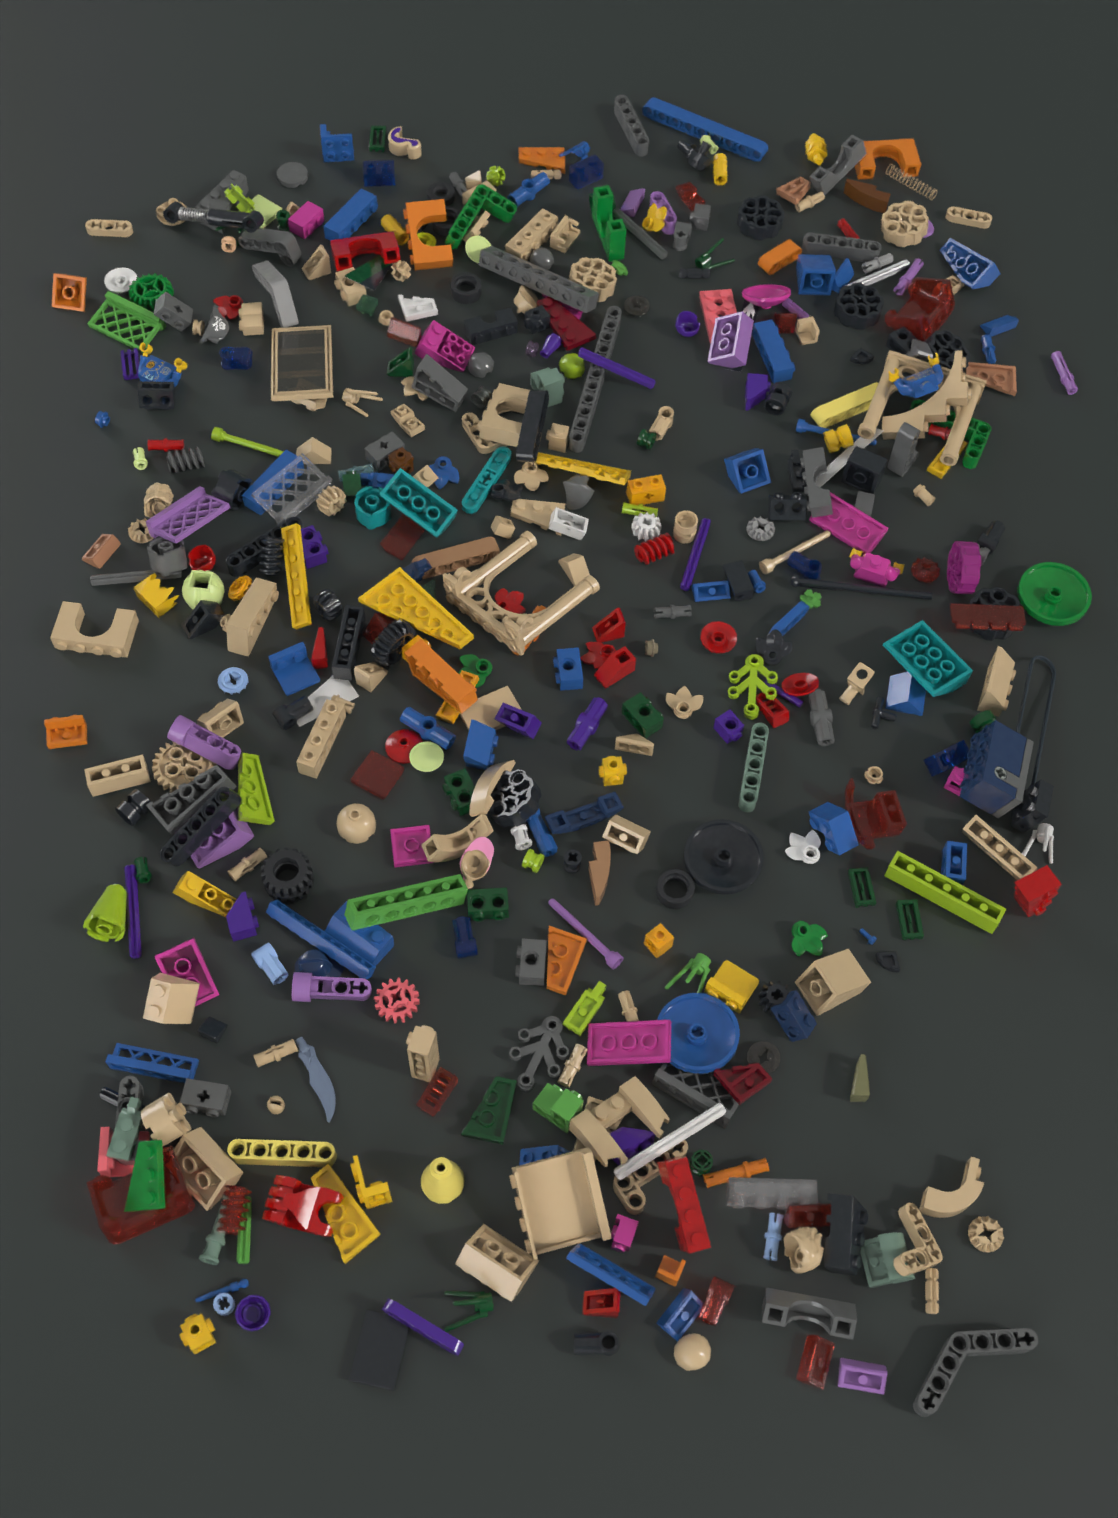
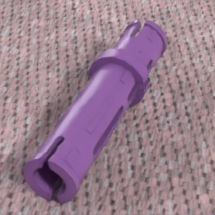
M915 259L905 275L900 277L899 283L894 288V292L897 295H902L905 289L912 284L913 278L924 265L921 259Z
M1055 351L1052 353L1051 358L1061 377L1060 381L1065 386L1069 395L1075 394L1078 388L1074 382V376L1070 373L1061 351Z

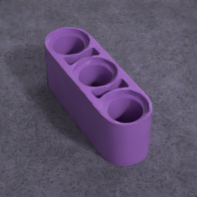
M655 191L650 196V207L653 203L656 204L657 209L663 206L666 207L667 214L663 220L664 227L661 231L664 234H673L677 217L662 192Z

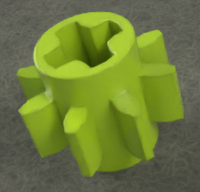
M500 166L490 167V171L486 175L487 181L492 186L502 185V181L505 180V171Z

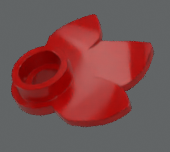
M233 295L215 298L213 302L219 306L220 314L224 318L228 317L231 320L239 315V308H242L243 300L239 296Z
M502 588L495 594V603L500 607H504L503 609L518 614L526 612L525 608L520 605L524 598L522 592L512 591L509 593L505 588Z
M588 642L586 647L589 652L580 657V660L585 664H593L594 668H600L616 650L610 644L604 645L601 642Z

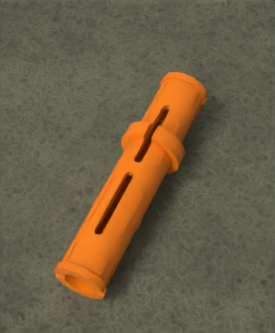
M766 1158L749 1163L744 1161L738 1166L703 1174V1180L706 1183V1188L741 1178L750 1179L752 1175L769 1172V1165Z

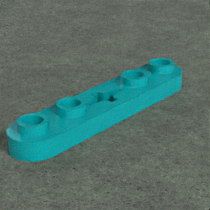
M499 447L494 451L462 499V509L464 512L472 514L479 510L490 493L492 486L496 484L511 461V450L509 448ZM490 476V480L484 483V479L486 480Z

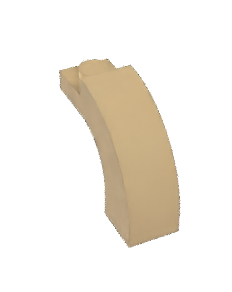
M480 814L462 830L448 835L433 834L421 846L428 862L450 861L462 857L465 850L476 838L487 837L494 830L487 816Z
M970 1157L966 1162L962 1183L958 1190L944 1192L927 1187L923 1192L919 1209L921 1214L946 1218L966 1210L978 1198L984 1185L983 1182L977 1181L981 1174V1167H978L980 1159Z

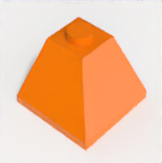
M53 273L52 307L85 312L87 278Z

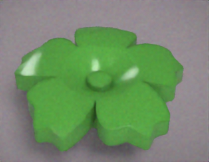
M613 260L611 266L616 269V274L627 276L628 271L625 265L617 260Z
M807 589L804 595H800V601L806 603L810 609L813 607L818 608L821 605L820 599L822 596L817 592L813 594L811 589Z

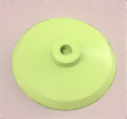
M476 235L467 240L465 250L471 260L479 263L481 250L491 246L486 238Z
M421 742L412 748L409 758L414 768L419 771L430 772L441 766L444 760V753L441 747L433 742Z

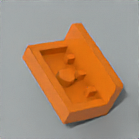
M71 715L61 718L53 717L44 720L48 749L88 744L87 724L83 715Z

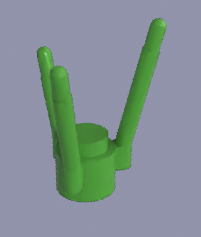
M698 953L665 986V989H669L691 967L692 971L685 982L689 983L695 974H703L697 993H701L707 975L710 972L708 968L711 963L710 958L702 953Z

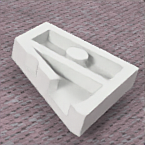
M398 295V301L406 322L438 315L434 299L415 296L412 299L403 298V295Z

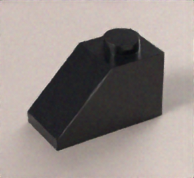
M200 600L181 626L188 638L193 639L215 629L219 625L221 618L226 615L218 602Z

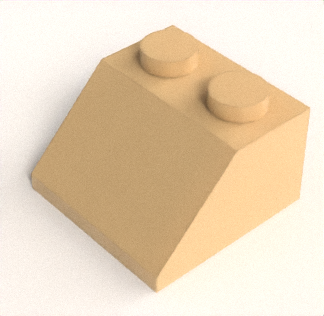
M231 699L218 703L215 708L202 714L197 719L198 725L222 738L244 723L238 702Z
M163 973L152 977L143 1019L162 1024H190L200 983Z

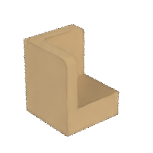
M813 316L797 320L795 332L801 344L806 345L817 342L820 330Z

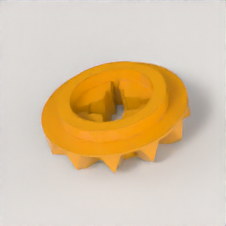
M248 575L237 578L229 588L228 597L233 601L240 600L250 588L252 579Z

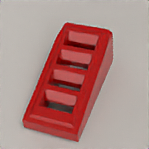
M323 627L318 628L311 661L314 669L328 667L326 638Z
M762 692L756 695V705L773 728L789 721V710L777 698L762 702L767 699L765 694Z

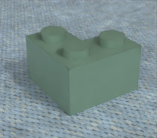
M548 367L531 373L530 385L533 390H548V407L562 403L565 379L557 368L550 369Z

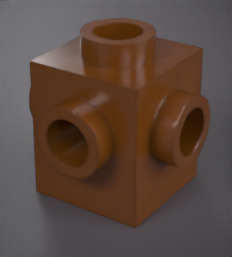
M403 447L388 455V466L394 474L400 468L408 474L414 471L413 455Z

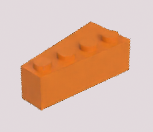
M422 639L404 652L412 675L461 714L478 700L475 686L472 683H468Z

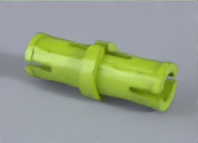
M623 503L622 513L638 516L639 513L645 515L648 512L649 515L654 513L655 517H657L658 508L646 507L643 504Z

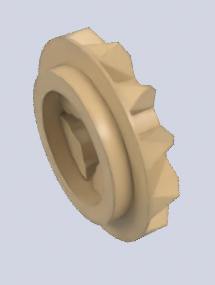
M146 518L143 520L137 519L135 523L131 522V526L128 528L129 537L137 543H146L154 539L150 536L145 522L147 521ZM140 527L145 529V534L140 530Z
M979 1216L969 1225V1240L976 1249L982 1252H993L1001 1246L1004 1239L1003 1228L1000 1227L997 1220H993L989 1216ZM983 1227L986 1231H993L989 1239L986 1236L979 1237L984 1231Z

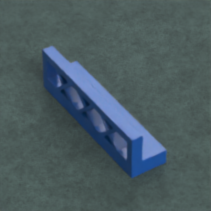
M116 1043L113 1055L108 1054L106 1064L110 1069L184 1084L186 1078L194 1079L199 1060L196 1058ZM120 1050L129 1051L132 1057L119 1056ZM145 1054L150 1055L153 1061L146 1062L137 1060V1058ZM166 1058L170 1059L173 1065L166 1066L157 1063ZM185 1062L192 1064L190 1070L177 1068Z

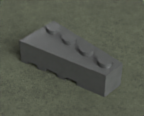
M235 170L231 171L195 206V209L209 210L212 208L237 211L236 206L240 202L237 201L233 204L225 196L224 191L227 188L231 190V184L234 186L238 185L245 197L249 191L246 175ZM199 222V223H201V224H203V225H205V226H207V227H209V228H211V229H213V230H215V228L219 227V226L209 225V223ZM225 228L218 230L217 232L223 234L225 232Z
M215 765L194 777V780L190 783H183L178 786L179 789L170 794L167 792L160 796L161 799L154 803L150 802L146 806L164 828L174 836L219 788L228 787L234 790L237 786L218 765Z

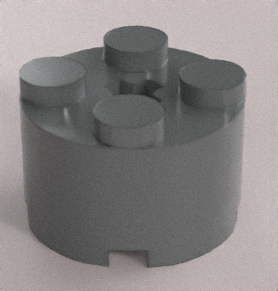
M159 537L149 542L147 551L152 570L159 572L161 576H169L171 572L187 568L183 540L175 544Z

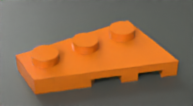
M519 147V163L534 167L544 166L546 170L557 169L565 174V155L559 156L564 152V148Z
M549 926L547 989L563 995L567 994L586 945V938Z

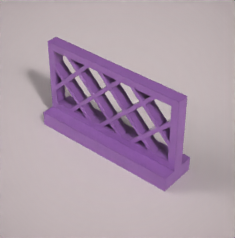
M199 486L145 522L151 537L156 538L160 536L177 544L228 510L230 505L225 501L206 494L205 489Z

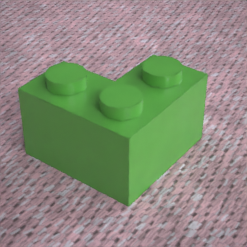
M547 1083L533 1102V1110L568 1134L570 1131V1120L582 1112L584 1100L574 1090L569 1091L565 1089L563 1091L559 1086L555 1084L552 1086Z

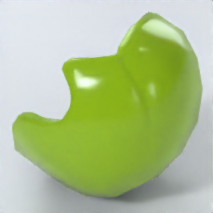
M575 353L566 354L559 361L560 372H563L566 378H578L584 374V360Z

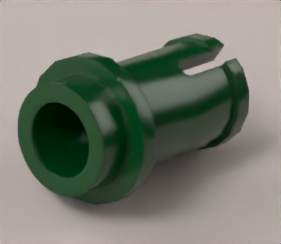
M138 857L134 860L137 871L136 880L139 883H148L151 880L152 874L148 869L147 858Z

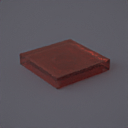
M371 750L351 778V783L385 799L405 769L396 762Z

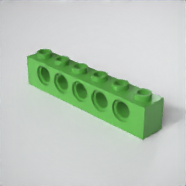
M458 874L349 899L344 915L353 931L464 904L468 888L461 875Z

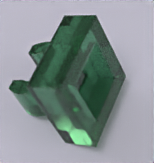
M363 294L356 308L362 314L367 313L372 316L378 305V299Z

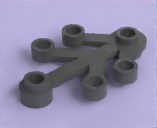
M549 1016L543 1020L542 1025L530 1030L526 1028L521 1029L518 1033V1038L523 1043L528 1042L532 1037L542 1034L543 1037L539 1042L522 1048L515 1046L509 1051V1056L513 1061H518L521 1057L534 1053L526 1072L522 1073L517 1079L518 1088L523 1092L533 1089V1076L542 1057H544L548 1067V1075L551 1078H557L560 1075V1067L555 1064L548 1046L552 1038L557 1048V1057L564 1060L569 1055V1049L563 1044L560 1036L563 1025L558 1017ZM554 1023L556 1027L550 1028L548 1025ZM527 1033L528 1037L522 1038L521 1034ZM565 1050L566 1054L560 1055L559 1051ZM518 1051L520 1054L515 1057L512 1055V1052ZM556 1068L558 1072L556 1074H552L550 1072V1069ZM528 1078L530 1082L524 1084L522 1079Z

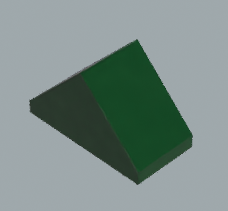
M412 347L407 348L388 362V376L413 377L414 356Z

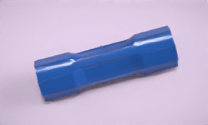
M538 809L526 822L536 840L540 853L548 857L554 855L558 847Z

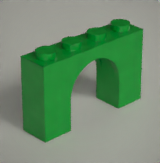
M606 185L594 187L592 218L607 259L610 262L624 259L626 228L622 219L613 220V194L610 186Z

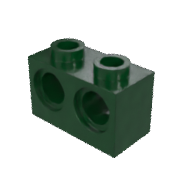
M466 768L444 776V784L442 785L446 796L450 795L452 799L450 803L453 810L458 811L460 817L470 813V803L475 788ZM454 784H460L461 786L455 787V786H453V785H454ZM463 799L469 800L468 802H465V803H464V802H461V800H463Z
M507 887L467 891L469 920L480 922L484 919L503 920L509 918ZM495 903L503 904L501 907L493 906ZM475 904L482 905V907L478 909L474 908L473 906Z

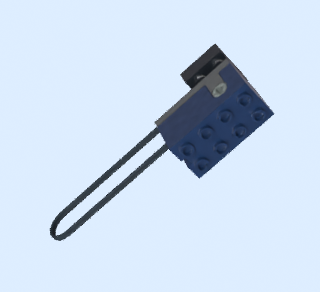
M1036 655L1029 662L1016 730L1014 731L995 720L990 725H986L981 732L974 734L970 740L971 747L967 754V765L963 771L965 774L960 785L961 792L959 797L992 814L996 818H1000L1014 808L1011 826L1023 833L1048 817L1054 786L1042 779L1036 782L1056 680L1054 664L1042 655ZM1035 659H1040L1050 667L1052 678L1032 782L1028 789L1025 790L1034 742L1022 736L1019 732L1033 663Z

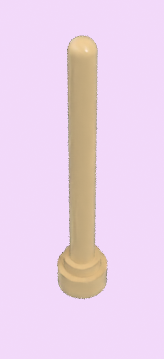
M824 531L774 559L760 561V570L765 575L772 572L779 563L828 538L831 535L830 531Z

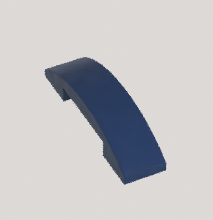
M612 792L598 797L596 802L565 813L561 810L545 816V819L553 834H561L601 822L618 813L624 807L616 792Z

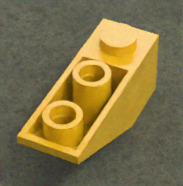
M190 871L182 875L172 892L189 903L226 917L237 900Z

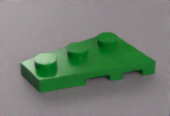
M162 1140L139 1142L124 1212L165 1208Z

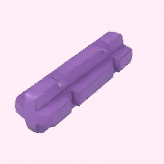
M790 298L783 301L782 306L798 319L809 317V314L805 311L803 312V309Z

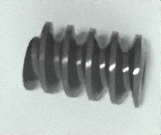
M196 446L195 452L191 447L188 453L185 449H182V454L175 450V455L168 451L167 463L170 474L172 473V468H174L176 473L179 472V467L183 471H186V466L193 470V465L199 469L200 463L205 468L203 454L198 446Z

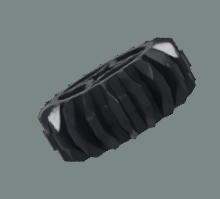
M404 620L393 621L392 624H388L386 628H383V631L375 639L371 649L372 656L380 665L387 667L392 664L395 665L397 661L403 658L402 647L416 636V631L411 624Z

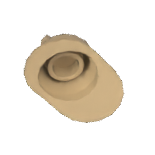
M524 285L520 286L519 292L514 298L518 314L520 312L525 314V311L537 307L536 301H538V298L531 289Z

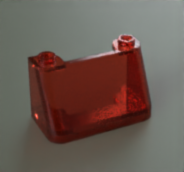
M915 277L908 287L911 298L898 314L895 310H889L885 314L886 324L895 330L905 326L919 341L924 342L935 331H938L954 310L955 300L950 279Z
M172 1145L163 1148L164 1209L124 1212L132 1173L115 1181H112L108 1176L100 1175L86 1182L99 1227L111 1244L123 1243L186 1215L195 1208L193 1197Z

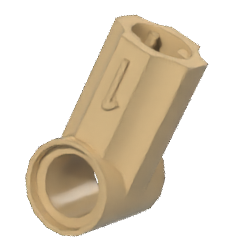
M663 406L659 409L658 416L648 432L656 434L655 441L662 440L668 428L673 424L674 410L669 406Z

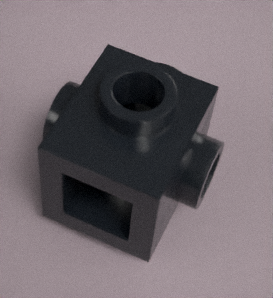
M543 305L525 311L524 325L532 334L550 328V315Z

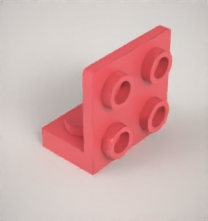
M101 1127L98 1172L103 1178L132 1176L134 1165H122L116 1159L106 1156L114 1132L110 1127ZM148 1131L139 1132L138 1141H150V1133Z

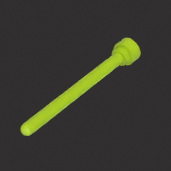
M214 427L211 439L217 442L226 440L277 457L284 452L226 434L219 427Z

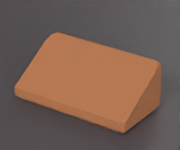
M102 534L82 557V560L96 568H101L121 543L113 534Z

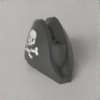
M216 305L212 309L206 331L199 343L211 341L218 344L229 331V324L220 314Z

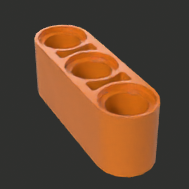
M789 239L762 255L758 261V266L769 275H772L798 259L802 249Z

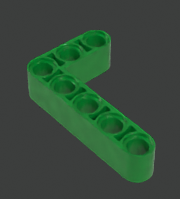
M484 184L477 185L445 239V244H451V249H457L481 208L499 220L508 223L513 219L517 206Z
M914 400L910 410L922 405L926 401ZM950 410V415H947L946 422H928V427L930 428V425L933 424L952 429L955 421V411ZM971 418L964 440L970 441L962 460L963 466L968 469L976 468L991 432V426L988 423L975 418Z

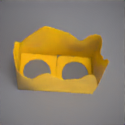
M154 573L134 586L137 598L160 618L177 604L174 601L179 595L168 599L174 587L168 589L166 587L159 588L160 579H155L157 575Z

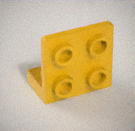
M353 1156L354 1163L350 1165L355 1183H360L356 1185L360 1204L365 1203L366 1209L392 1202L387 1182H374L370 1184V1187L366 1188L358 1156Z

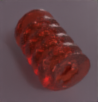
M225 1185L230 1190L223 1192V1196L228 1199L222 1200L221 1204L227 1208L220 1210V1214L225 1217L218 1219V1223L223 1226L218 1227L216 1231L223 1234L239 1235V1231L246 1230L245 1227L240 1225V1222L247 1221V1218L243 1217L242 1213L249 1212V1209L243 1207V1205L251 1202V1200L245 1198V1195L252 1194V1191L245 1187Z

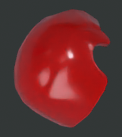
M198 545L188 553V564L192 570L210 571L216 563V556L211 547L207 545Z

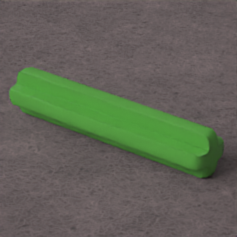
M249 1196L239 1198L238 1264H248L250 1262L252 1199Z

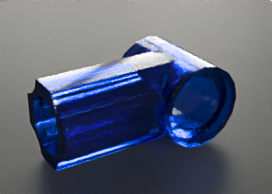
M793 551L787 559L789 566L803 574L804 578L820 579L822 564L818 560H810L798 551Z
M462 916L452 920L457 958L478 955L477 944L472 934L469 917Z

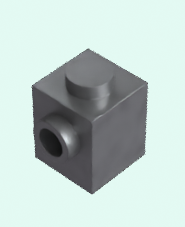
M695 203L694 212H691L689 222H692V229L707 231L711 210L710 205Z

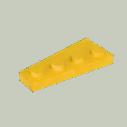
M327 1164L313 1175L311 1180L315 1187L335 1190L344 1196L340 1204H325L323 1209L328 1224L333 1229V1237L339 1247L342 1260L346 1264L381 1234L331 1165Z

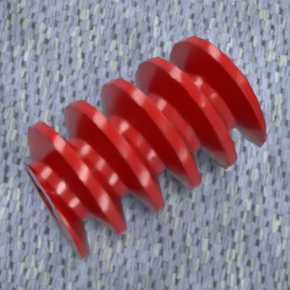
M666 532L659 537H654L653 540L649 539L647 542L635 545V555L639 562L644 561L646 565H649V559L652 562L656 561L655 556L660 560L662 559V554L664 557L668 556V551L670 554H674L673 540L669 533Z

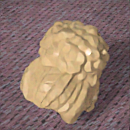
M156 482L147 489L144 498V513L146 517L151 518L172 504L174 496L169 485Z

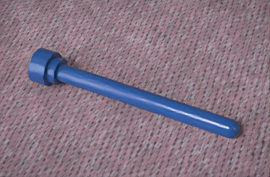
M798 418L795 432L810 431L823 434V432L831 429L810 425L804 419ZM851 434L853 441L860 438L859 435ZM874 439L869 445H876V439Z

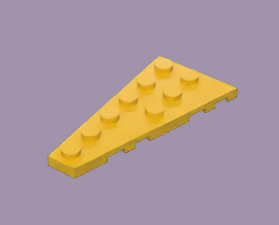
M400 567L358 598L359 603L396 620H404L411 624L413 628L458 649L463 648L474 639V635Z

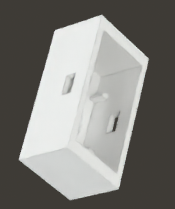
M556 507L551 514L548 529L582 540L586 534L589 519Z

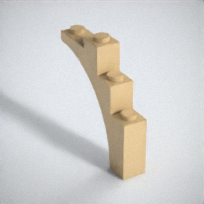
M955 351L954 362L949 376L942 387L930 399L908 412L882 417L883 440L896 439L897 433L904 422L921 430L918 439L925 438V432H928V422H946L947 415H950V406L968 405V399H972V388H969L968 382H965L966 374L963 373V368H966V357H963L962 351Z

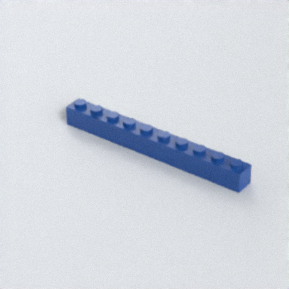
M279 900L270 902L266 913L271 918L276 919L281 925L298 934L300 938L317 947L319 951L336 960L340 965L349 969L350 972L359 976V978L369 979L372 977L376 968L375 965Z

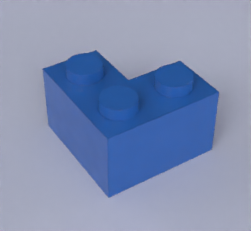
M826 802L809 811L810 825L813 829L824 833L825 845L829 851L841 855L859 845L848 810Z

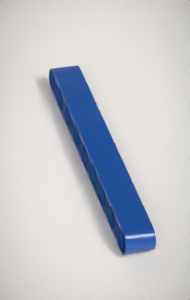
M652 97L642 108L643 115L649 119L698 139H701L704 135H709L718 147L755 162L761 161L768 151V145L764 141L660 99Z

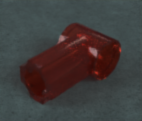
M714 1276L698 1318L704 1323L716 1327L724 1306L728 1303L735 1286Z

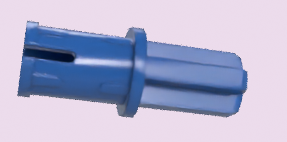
M983 335L981 338L982 353L985 354L986 362L988 364L996 363L995 346L992 344L991 335Z

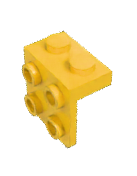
M726 960L713 978L710 977L704 992L720 999L731 1010L740 1014L757 988L759 980Z

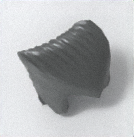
M576 474L563 482L566 491V507L570 510L580 509L585 506L594 493V490L587 485L589 480L587 475L579 476L580 474Z

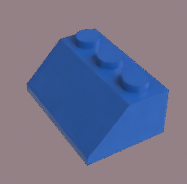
M346 901L332 916L325 932L376 966L394 947L393 936L379 925L352 931L344 915L347 905Z

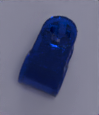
M223 347L220 349L219 354L222 358V368L227 370H248L252 367L253 352L250 348Z

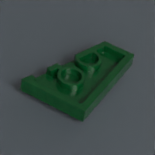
M496 1076L477 1110L471 1116V1120L462 1131L461 1136L504 1144L517 1080Z

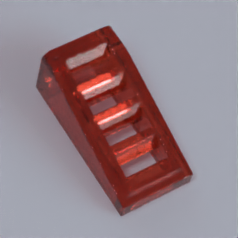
M440 1067L416 1106L435 1117L457 1085L458 1078ZM441 1077L447 1080L449 1084H446L445 1082L440 1080ZM439 1085L440 1087L444 1088V1092L437 1089L435 1086ZM433 1092L440 1097L439 1100L430 1095V1093ZM428 1099L429 1101L436 1104L435 1107L433 1108L432 1106L427 1104L425 1100Z

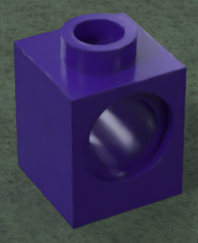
M728 710L715 718L713 728L728 744L742 737L744 724L731 710Z

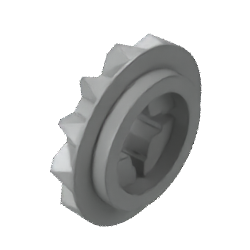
M761 516L759 518L754 517L747 525L748 535L758 541L770 539L775 532L773 522Z

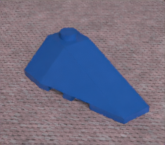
M951 238L940 249V252L960 281L972 289L990 286L1000 275L993 261Z

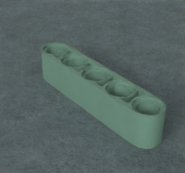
M764 723L754 724L749 738L738 806L743 812H752L758 799L769 728Z

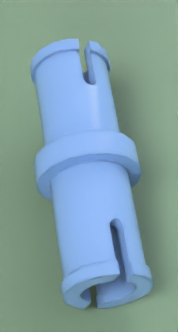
M769 1213L768 1230L764 1235V1238H766L764 1259L770 1260V1253L772 1251V1261L778 1260L779 1241H782V1235H780L782 1214L777 1213L776 1218L775 1213Z

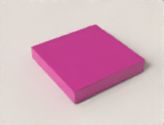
M429 825L390 829L394 868L434 863L428 862L421 846L431 837Z

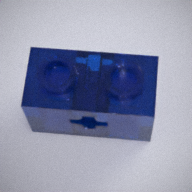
M962 740L923 761L933 777L967 760V754L970 750L965 741Z

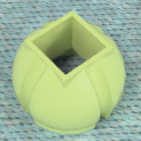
M192 570L184 580L182 595L190 608L194 609L200 600L218 602L219 605L223 601L224 585L220 577L209 570ZM200 583H209L207 589L195 586Z

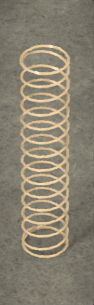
M890 164L892 165L891 170L889 171L890 173L895 168V165L893 166V164ZM889 165V166H890V165ZM888 167V168H889V167ZM898 167L896 168L897 170H898ZM887 168V170H888V168ZM895 169V170H896V169ZM900 169V170H901V169ZM886 170V175H890V173L888 174ZM899 170V171H900V170ZM894 171V173H896V172ZM896 171V172H897V171ZM900 171V173H901V171ZM903 171L905 173V171ZM898 172V173H899V172ZM902 172V174H901V176H900V179H901V178L903 177V175H904L903 172ZM893 173V176L895 175L894 173ZM897 173V175H898V173ZM899 173V174H900V173ZM906 173V175L904 176L905 179L907 178L908 173ZM898 175V176H899V175ZM910 175V176H912V175ZM890 176V177H892V176ZM896 176V180L898 176ZM909 176V177H910V176ZM909 177L907 179V182L910 180ZM910 177V178H911V177ZM915 177L912 178L913 181H914ZM893 178V179H895V178ZM899 179V181H900V179ZM903 179V181H904L905 179ZM916 179L918 181V179ZM897 180V181H898V180ZM911 180V181H912V180ZM902 181V182H903V181ZM912 181V182H913V181ZM916 181L914 182L913 187L916 185ZM921 181L918 183L919 186H920V184H921ZM900 182V183H901V182ZM907 182L905 183L906 186H907ZM910 182V185L912 184V182ZM925 182L922 184L923 187H924V185H925ZM903 183V184H904V183ZM928 184L926 185L927 187H928ZM908 185L910 187V185ZM917 185V187H916V189H915L916 192H917V188L919 187L918 185ZM921 186V187H922V186ZM925 186L924 190L927 189L926 186ZM930 186V187H932V186ZM912 187V188H913V187ZM922 187V188H923V187ZM929 187V189H928L929 191L931 190L930 187ZM920 188V190H921L922 188ZM935 188L932 190L933 192L936 191ZM913 189V190H914V189ZM920 190L918 191L919 193H920ZM923 190V193L925 192L924 190ZM937 190V192H938V190ZM927 191L926 195H923V196H926V198H930V196H931V198H932V196H933L934 193L930 194V196L927 197V194L929 193V192ZM931 191V193H932V191ZM920 193V194H922V193ZM936 193V195H937V193ZM936 195L930 200H933L936 197Z

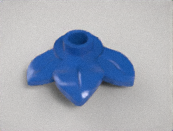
M439 457L434 464L429 466L438 477L434 482L438 489L443 488L448 480L458 484L459 472L452 466L449 458ZM444 462L446 465L441 466L440 463Z

